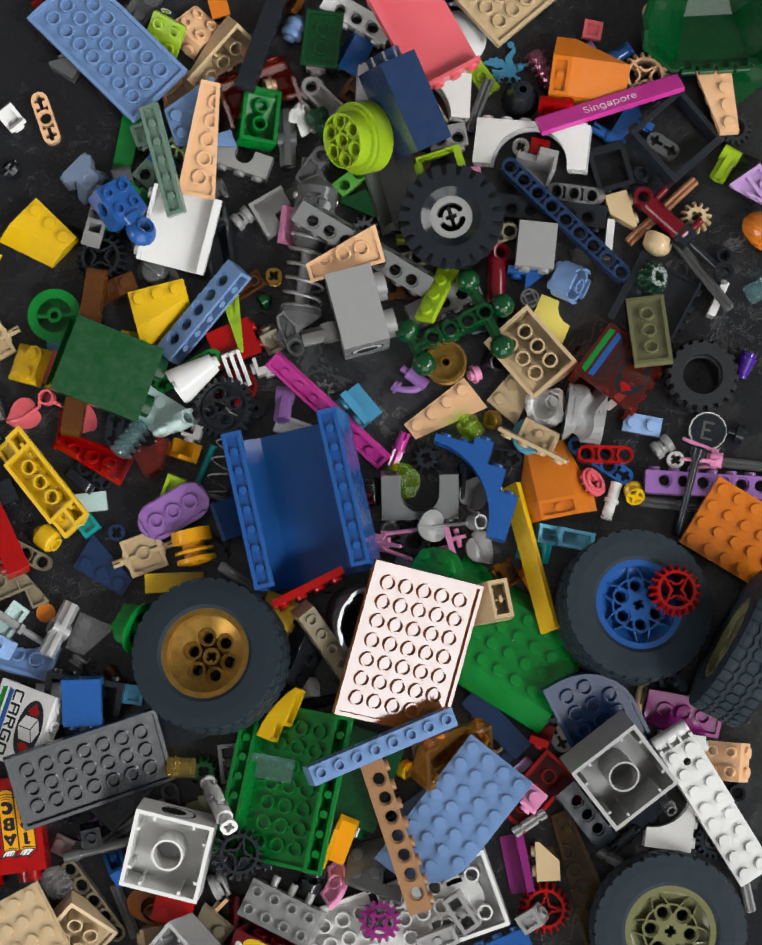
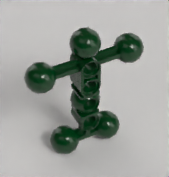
M465 269L456 277V285L459 290L468 293L475 307L461 313L459 317L455 316V319H445L439 327L437 325L435 326L436 328L426 330L424 337L419 340L417 338L420 331L419 326L411 319L401 320L397 324L398 331H395V334L400 341L408 344L414 356L412 368L415 373L421 376L430 375L436 368L434 356L424 352L425 349L436 350L442 344L446 345V342H456L460 339L461 335L465 336V333H472L484 326L492 339L490 343L491 353L496 358L505 359L512 355L515 346L510 337L502 335L494 320V315L501 318L508 317L514 310V300L509 295L502 293L493 297L490 304L486 303L478 289L480 285L479 275L474 270ZM482 311H488L490 315L487 317H482L480 313ZM470 319L473 322L467 326L463 324V321ZM452 327L455 329V332L448 334L445 332L446 329ZM431 336L438 337L436 342L428 341Z

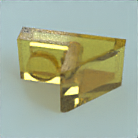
M183 756L167 758V777L195 778L196 758Z

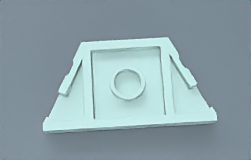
M151 386L148 394L155 397L153 407L148 417L139 416L137 423L153 432L155 427L170 420L174 414L187 408Z

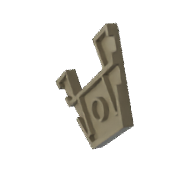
M0 571V601L25 591L32 609L50 602L26 573L8 580L7 576H3Z

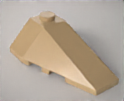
M227 16L215 29L185 79L194 87H197L201 83V79L206 80L213 76L215 81L224 72H230L233 70L232 67L243 62L244 57L240 52L241 48L248 46L252 37L235 20Z

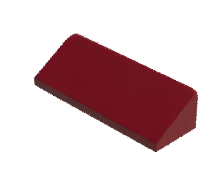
M232 893L230 895L228 922L235 929L227 937L226 945H231L236 929L242 926L243 917L238 915L237 912L244 900L243 894Z

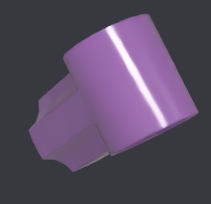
M276 387V405L273 421H276L278 424L290 423L295 393L289 387Z

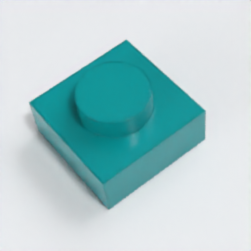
M89 512L90 515L85 525L78 528L85 539H88L102 528L91 512Z

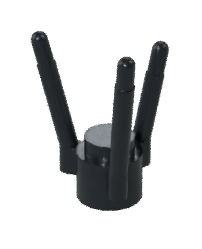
M458 463L459 480H462L461 500H464L466 481L469 478H473L475 473L466 463Z

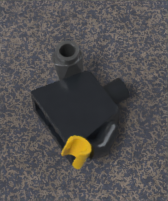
M665 793L628 823H636L640 827L645 826L647 823L652 826L656 825L659 822L658 816L663 811L668 816H673L677 813L676 803L668 798L667 793Z

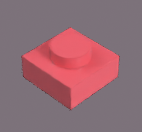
M585 19L581 39L600 42L604 22Z

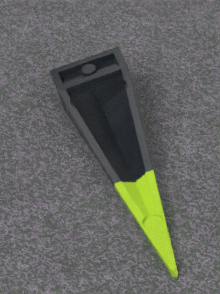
M225 201L222 203L207 262L212 277L217 274L228 259L236 263L233 226L230 220L228 205ZM238 294L225 311L238 349L243 353Z

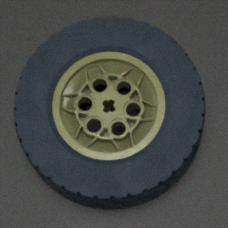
M762 570L749 580L727 611L703 655L690 688L689 703L694 708L730 727L739 726L762 700Z
M659 849L646 851L620 863L615 867L616 869L606 876V879L599 886L590 909L588 927L591 945H653L656 941H660L661 945H746L748 937L746 913L741 899L730 881L706 861L678 850ZM660 907L666 908V913L663 916L657 915V910ZM681 909L685 910V917L677 919V912ZM652 922L654 929L651 932H646L645 925ZM670 926L673 929V932L670 931L669 935H667L665 929H668ZM691 928L693 935L685 938L684 931Z

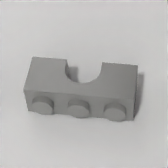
M237 145L235 148H217L218 170L226 171L227 169L233 171V174L238 177H244L245 175L251 177V180L261 184L262 181L267 183L274 163L273 157L255 152L250 162L241 163L236 159Z
M91 205L80 244L99 249L105 224Z

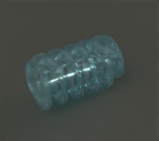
M139 418L137 422L129 423L128 428H125L123 431L124 434H120L119 439L115 440L114 445L110 446L111 450L120 458L131 460L132 456L129 453L136 454L137 451L134 447L141 448L142 446L139 441L145 443L144 435L147 437L151 436L148 426Z

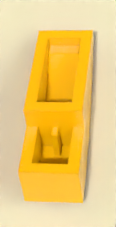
M204 572L144 574L145 594L169 592V589L176 585L180 586V583L204 578Z
M295 687L282 697L270 710L256 735L277 743L284 726L292 727L306 691Z

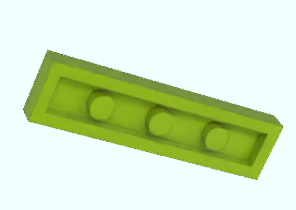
M437 269L434 275L435 279L425 293L414 316L416 321L434 324L459 270Z

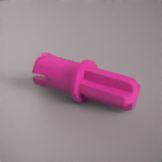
M399 430L395 444L391 446L393 449L387 462L388 467L397 469L403 453L406 452L404 450L411 436L410 434Z

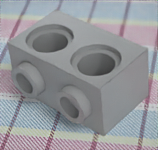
M465 122L447 125L452 137L454 135L462 137L463 140L461 142H455L452 137L443 140L444 143L440 146L436 144L429 146L430 153L459 144L461 151L464 152L469 145Z

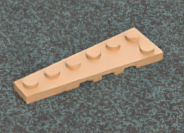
M201 79L179 183L182 194L214 201L220 83Z

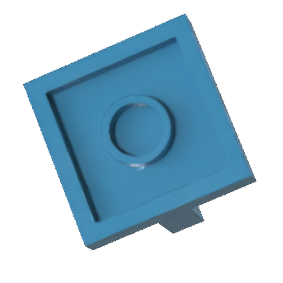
M359 383L350 390H345L340 394V398L335 401L361 428L367 426L382 413Z

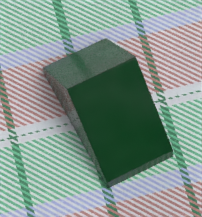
M367 189L341 199V207L359 215H365L368 219L372 217L373 221H375L376 212Z

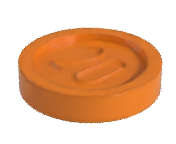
M46 603L37 608L36 615L40 621L50 622L56 616V610L53 605Z

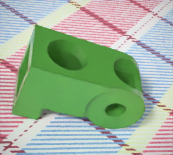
M347 172L332 185L338 191L337 199L339 202L363 184L365 177L364 175H354Z

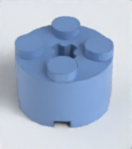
M569 260L558 261L555 266V272L547 283V288L550 289L553 296L571 304H576L577 302L575 301L578 298L582 300L589 289L591 280L588 279V274L591 275L589 269Z

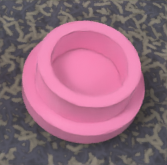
M478 365L468 366V371H466L468 380L474 384L479 383V380L483 378L481 369Z

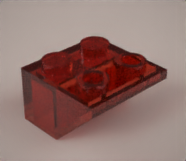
M168 437L156 439L153 441L154 445L150 447L143 446L137 449V453L133 455L147 479L165 470L169 458L168 453L172 444Z

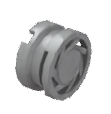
M216 871V874L206 876L217 901L222 899L224 895L229 896L232 894L226 877L222 876L223 871Z

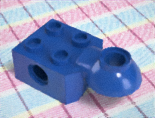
M125 174L93 191L88 201L109 231L118 232L126 225V233L133 243L147 246L154 242L156 237L154 223L143 215L146 204Z

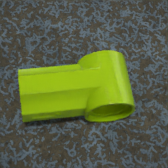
M726 144L709 177L723 185L743 153Z

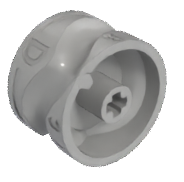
M568 384L565 397V414L561 425V440L567 439L573 433L577 435L581 443L600 445L607 412L608 388L596 387L590 393V389L583 384Z

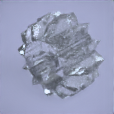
M59 865L49 867L40 876L42 881L40 885L43 887V891L47 893V897H51L53 900L63 899L73 889L71 885L73 881L69 878L70 874H67L66 869H62Z

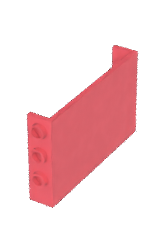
M366 0L392 47L398 45L402 54L413 49L415 50L431 89L438 90L445 85V82L449 80L455 81L467 70L472 72L479 67L480 56L475 55L445 0Z

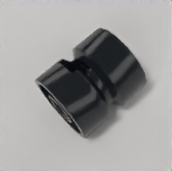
M327 867L323 869L322 876L301 871L303 876L298 879V889L320 895L319 893L323 886L321 880L325 879ZM309 877L314 878L313 882L309 881Z

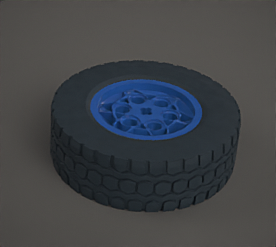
M641 529L621 530L607 534L575 555L560 577L561 579L558 582L554 598L556 603L554 609L559 624L558 634L560 639L563 640V645L567 652L571 653L570 656L573 660L578 662V665L585 671L599 673L624 686H641L659 681L678 672L689 664L692 658H695L701 650L700 648H702L706 636H708L709 624L712 621L711 611L713 610L712 600H710L712 597L710 587H707V579L705 575L703 576V571L699 564L695 563L694 557L688 554L684 547L677 545L676 541L666 538L662 534H654L653 531L648 530L641 531ZM669 564H672L673 568L675 565L680 564V570L686 566V573L688 574L690 571H693L694 574L691 577H698L699 580L695 584L701 585V588L696 589V591L702 593L701 596L696 597L700 602L694 604V610L689 609V614L685 615L683 613L681 617H678L676 613L674 617H670L669 611L666 615H663V608L657 611L658 603L652 605L651 601L653 600L647 595L648 591L653 592V590L648 589V586L654 585L650 581L651 578H656L654 573L656 571L661 573L660 568L665 567L667 569ZM675 575L666 576L668 580H672L675 583L682 579ZM630 583L635 584L636 591L630 588ZM662 583V584H661V595H662V597H664L665 594H666V590H665V588L663 587V583ZM686 584L685 587H684V592H685V594L687 595V598H688V596H689V589H688V586H687V584ZM679 586L673 588L674 590L670 596L676 594ZM616 593L621 596V602L615 599ZM676 599L668 602L672 606L683 605L681 601L679 602ZM650 610L655 612L656 619L650 616ZM618 613L624 616L623 622L618 619ZM636 621L641 624V630L635 627Z

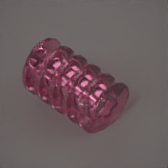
M536 49L527 54L524 59L529 61L527 64L529 67H533L531 72L536 74L535 80H540L538 86L543 87L541 90L543 92L549 89L552 63H547L551 57H544L548 52L547 50L541 51Z

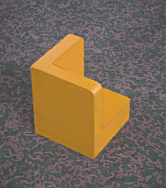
M174 437L168 455L185 462L197 464L202 446Z

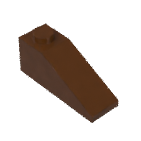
M132 271L107 281L103 307L127 298V292L139 290Z

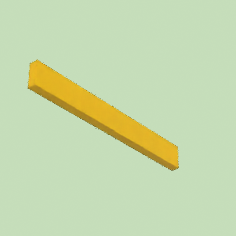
M515 482L502 490L503 492L504 490L514 492L515 496L518 497L511 524L541 634H546L558 629L559 624L521 482Z

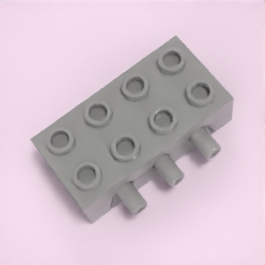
M276 874L271 883L261 878H253L237 914L296 945H313L328 913L312 905L316 895L309 892L305 901L294 896L299 887L294 883L291 884L288 892L277 887L281 877Z

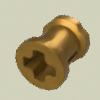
M269 268L266 271V282L269 286L278 287L282 284L283 276L280 269ZM273 274L275 276L276 274H278V280L276 281L275 279H273L271 281L270 275Z

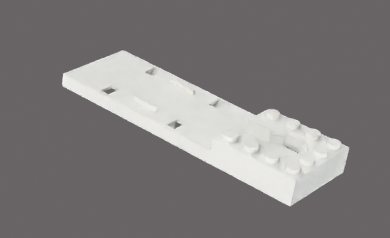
M483 847L471 864L458 875L442 882L425 885L427 892H432L435 903H432V909L409 916L404 898L402 905L395 904L394 901L389 899H382L383 904L390 901V907L397 906L394 911L395 913H401L397 919L402 920L401 924H397L400 928L399 932L394 931L396 936L394 938L389 936L388 942L384 938H382L381 943H378L377 938L370 941V935L364 937L366 930H360L363 923L358 922V920L364 917L360 912L367 911L364 907L366 904L370 907L372 906L368 895L371 893L361 891L342 898L332 910L326 904L318 907L328 913L313 945H418L416 941L417 936L453 923L460 942L508 926L511 920L485 847ZM454 878L462 879L459 883L447 886V882ZM397 879L384 883L386 885H399ZM413 887L411 889V894L415 897H419L423 893L420 887ZM459 888L482 921L479 927L465 936L442 903L444 898ZM376 908L378 912L386 911L383 908ZM369 915L367 918L368 926L371 925V918L369 917ZM386 915L383 918H377L375 926L380 923L383 924ZM392 915L389 917L391 927L393 926ZM382 930L375 931V933L384 934Z

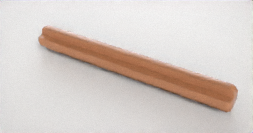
M690 177L662 204L671 210L698 185V181L694 177ZM647 217L625 238V241L630 246H633L656 223Z

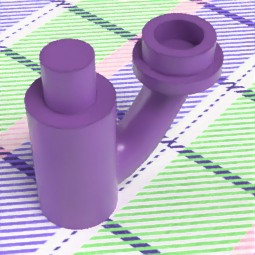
M403 365L400 371L405 374L404 378L411 382L413 386H401L402 382L396 381L390 390L393 391V394L396 392L418 393L425 389L430 380L425 376L415 373L412 367L408 368L406 365Z

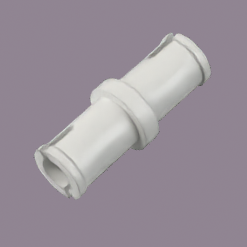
M611 481L607 497H604L603 500L605 504L600 516L601 519L612 521L615 507L619 504L618 497L623 484Z

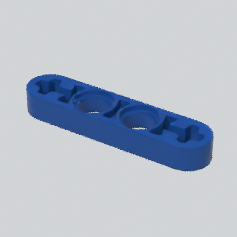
M577 436L572 437L567 443L569 451L575 456L579 448L573 450L571 442L579 441ZM580 442V443H579V446L581 447V446H583V445H592V444L581 443V442ZM588 450L584 451L583 456L581 455L583 459H588ZM600 451V457L608 460L609 455ZM589 464L612 480L623 485L631 482L634 478L633 472L625 465H614L612 471H605L603 464ZM617 466L621 467L618 470L619 472H628L629 480L625 479L622 481V476L618 473L615 476L612 475L616 471Z

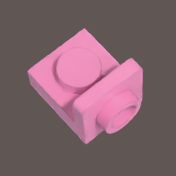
M533 783L519 801L521 803L519 808L526 814L531 812L535 815L537 809L547 799L548 795Z

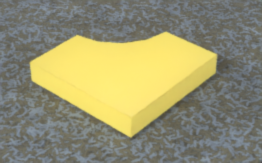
M542 294L534 313L563 344L570 325L566 324L559 315V301Z

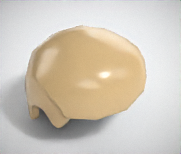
M649 230L643 239L645 250L652 256H665L671 250L670 238L660 232Z

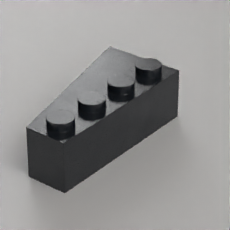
M296 619L293 621L295 626L292 633L289 632L288 634L291 651L289 653L291 662L290 666H288L290 671L288 679L285 680L284 690L280 692L281 695L278 700L295 687L303 689L322 658Z

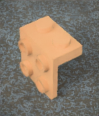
M193 6L178 17L176 21L187 26L180 49L192 60H196L204 45L207 44L219 25L198 6Z
M707 740L709 745L708 751L705 754L721 780L748 782L751 773L749 759L752 756L750 744Z

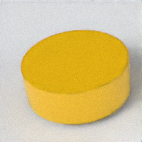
M408 759L403 760L399 764L397 776L404 780L410 778L414 772L415 764Z

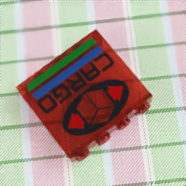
M610 321L568 380L573 384L579 377L586 380L627 410L621 418L625 420L628 415H634L639 408L636 404L638 402L641 404L647 397L645 391H651L656 384L654 379H659L665 370L662 369L664 365L634 368L630 335Z

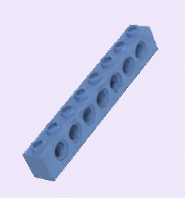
M443 706L302 766L308 784L317 786L456 727L458 723L452 707Z

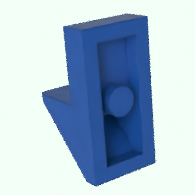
M508 265L506 276H510L514 280H521L522 277L525 278L524 290L532 287L545 276L533 270H530L528 273L519 272L518 269H514V265Z

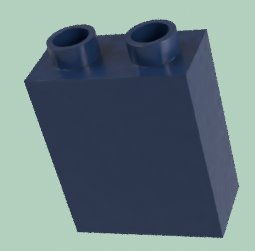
M396 45L366 60L369 70L358 77L368 100L377 103L390 120L394 137L392 155L395 161L452 137L414 49L402 54L399 46Z

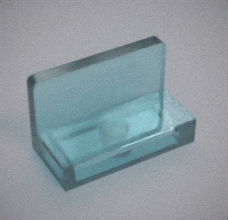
M252 752L251 760L257 761L255 777L287 784L291 783L295 766L294 760Z

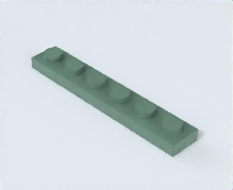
M153 102L139 107L166 215L168 218L186 213L187 210L159 103Z

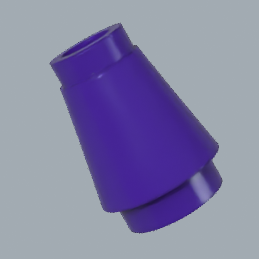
M742 350L737 364L739 378L747 379V376L757 362L755 360L757 355Z

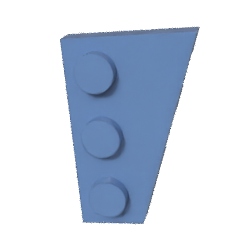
M18 647L15 649L10 660L0 658V670L45 683L46 673L50 668L53 669L55 667L61 647L54 659L38 652L40 647L25 649Z

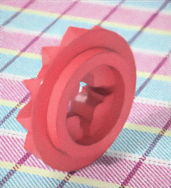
M586 468L581 472V485L585 487V491H588L590 496H601L605 492V483L599 472L593 468Z

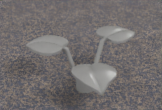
M473 477L466 481L464 500H461V487L459 489V502L467 505V510L474 515H469L465 522L443 524L444 518L439 511L428 510L422 514L417 524V531L423 539L437 542L445 536L444 527L466 525L470 530H474L471 533L473 538H469L465 545L466 554L469 559L478 563L493 564L492 542L486 539L487 532L482 530L487 526V518L485 515L480 514V512L475 511L483 508L486 503V494L478 477Z

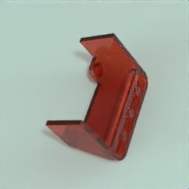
M278 56L266 60L257 87L263 88L262 80L270 76L271 79L276 80V91L282 92L281 99L290 101L297 97L299 103L302 104L303 100L295 75L286 57ZM239 70L215 80V82L220 83V100L231 128H235L233 120L238 119L243 95L242 90L235 88Z

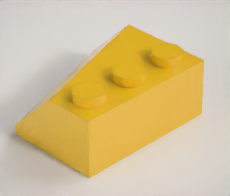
M37 198L8 225L0 239V243L51 268H54L80 242Z
M183 278L127 292L139 339L150 344L161 341L173 324L178 321L190 306Z

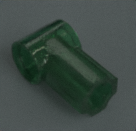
M325 106L306 110L304 114L305 122L307 125L314 127L322 145H324V127L330 117L329 111Z

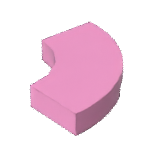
M335 862L327 866L328 881L325 888L319 894L330 910L340 902L348 886L345 884L346 862L343 866Z

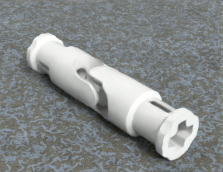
M206 775L200 780V786L204 790V795L216 822L220 825L221 832L224 835H231L238 828L237 822L233 819V814L220 786L217 785L216 778L213 775Z

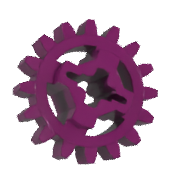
M380 899L378 904H376L372 900V906L370 907L366 904L364 907L367 911L360 912L364 916L358 920V922L363 923L360 930H366L364 937L370 935V941L377 938L378 943H381L382 938H384L388 942L389 936L394 938L396 936L394 931L399 932L400 930L397 924H401L402 920L397 919V917L401 913H395L394 910L397 906L390 907V901L383 904V900ZM376 908H383L386 911L378 912ZM368 915H369V917L371 918V925H370V926H368V923H367ZM386 915L383 924L380 923L375 926L377 918L380 919ZM391 915H392V918H393V926H392V927H391V925L389 924V917H390ZM382 930L384 934H378L375 931Z

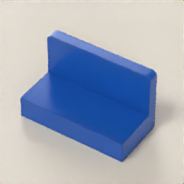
M357 33L349 34L340 50L338 70H344L350 75L357 77L358 65L365 63L374 45Z

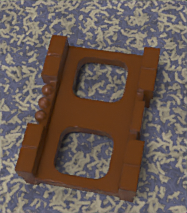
M408 275L406 277L408 281H413L416 278L415 275ZM385 276L386 282L392 280V279L388 278L387 276ZM397 286V292L387 293L388 300L384 301H394L396 299L412 303L418 300V295L415 297L411 294H405V287Z
M512 556L487 570L488 573H491L494 580L498 579L496 572H499L502 578H507L509 588L522 582L511 562L514 560ZM506 567L511 568L514 578H510Z

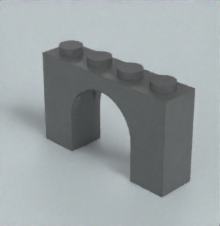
M457 469L438 470L437 496L433 502L423 507L411 506L402 498L400 470L381 471L382 521L385 520L387 523H395L397 520H405V522L409 523L416 522L428 510L439 511L446 522L459 519V474Z

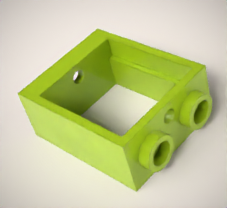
M456 144L415 158L417 163L413 165L416 174L419 175L424 172L423 163L450 154L455 155L458 166H466L460 145Z

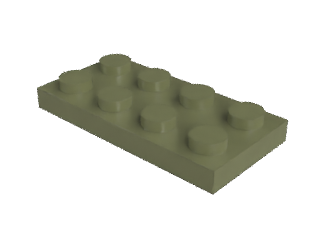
M664 294L626 298L634 368L673 364Z

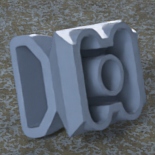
M83 153L62 173L60 180L69 191L77 189L80 202L87 205L89 203L88 198L95 190L96 185L103 186L110 181V177L105 172L96 170L95 162L91 155Z

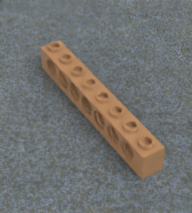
M378 759L360 768L409 916L432 909V903H435L432 892H427L425 886L429 883L425 872L421 873L419 865H422L419 853L415 854L413 846H416L412 834L409 835L407 827H410L406 815L402 816L400 810L403 808L400 796L396 797L394 792L397 789L395 780L390 778L388 771L391 770L387 759ZM382 773L385 777L384 782L376 783L373 779L374 774ZM388 792L391 795L390 801L382 802L380 800V793ZM390 810L395 811L397 814V819L394 821H389L386 818V813ZM398 829L403 832L404 836L401 840L393 838L392 832ZM407 849L410 852V856L407 859L400 858L398 855L399 850ZM407 868L415 869L416 875L413 878H408L405 875ZM413 887H420L423 893L421 896L415 897L411 894V889Z

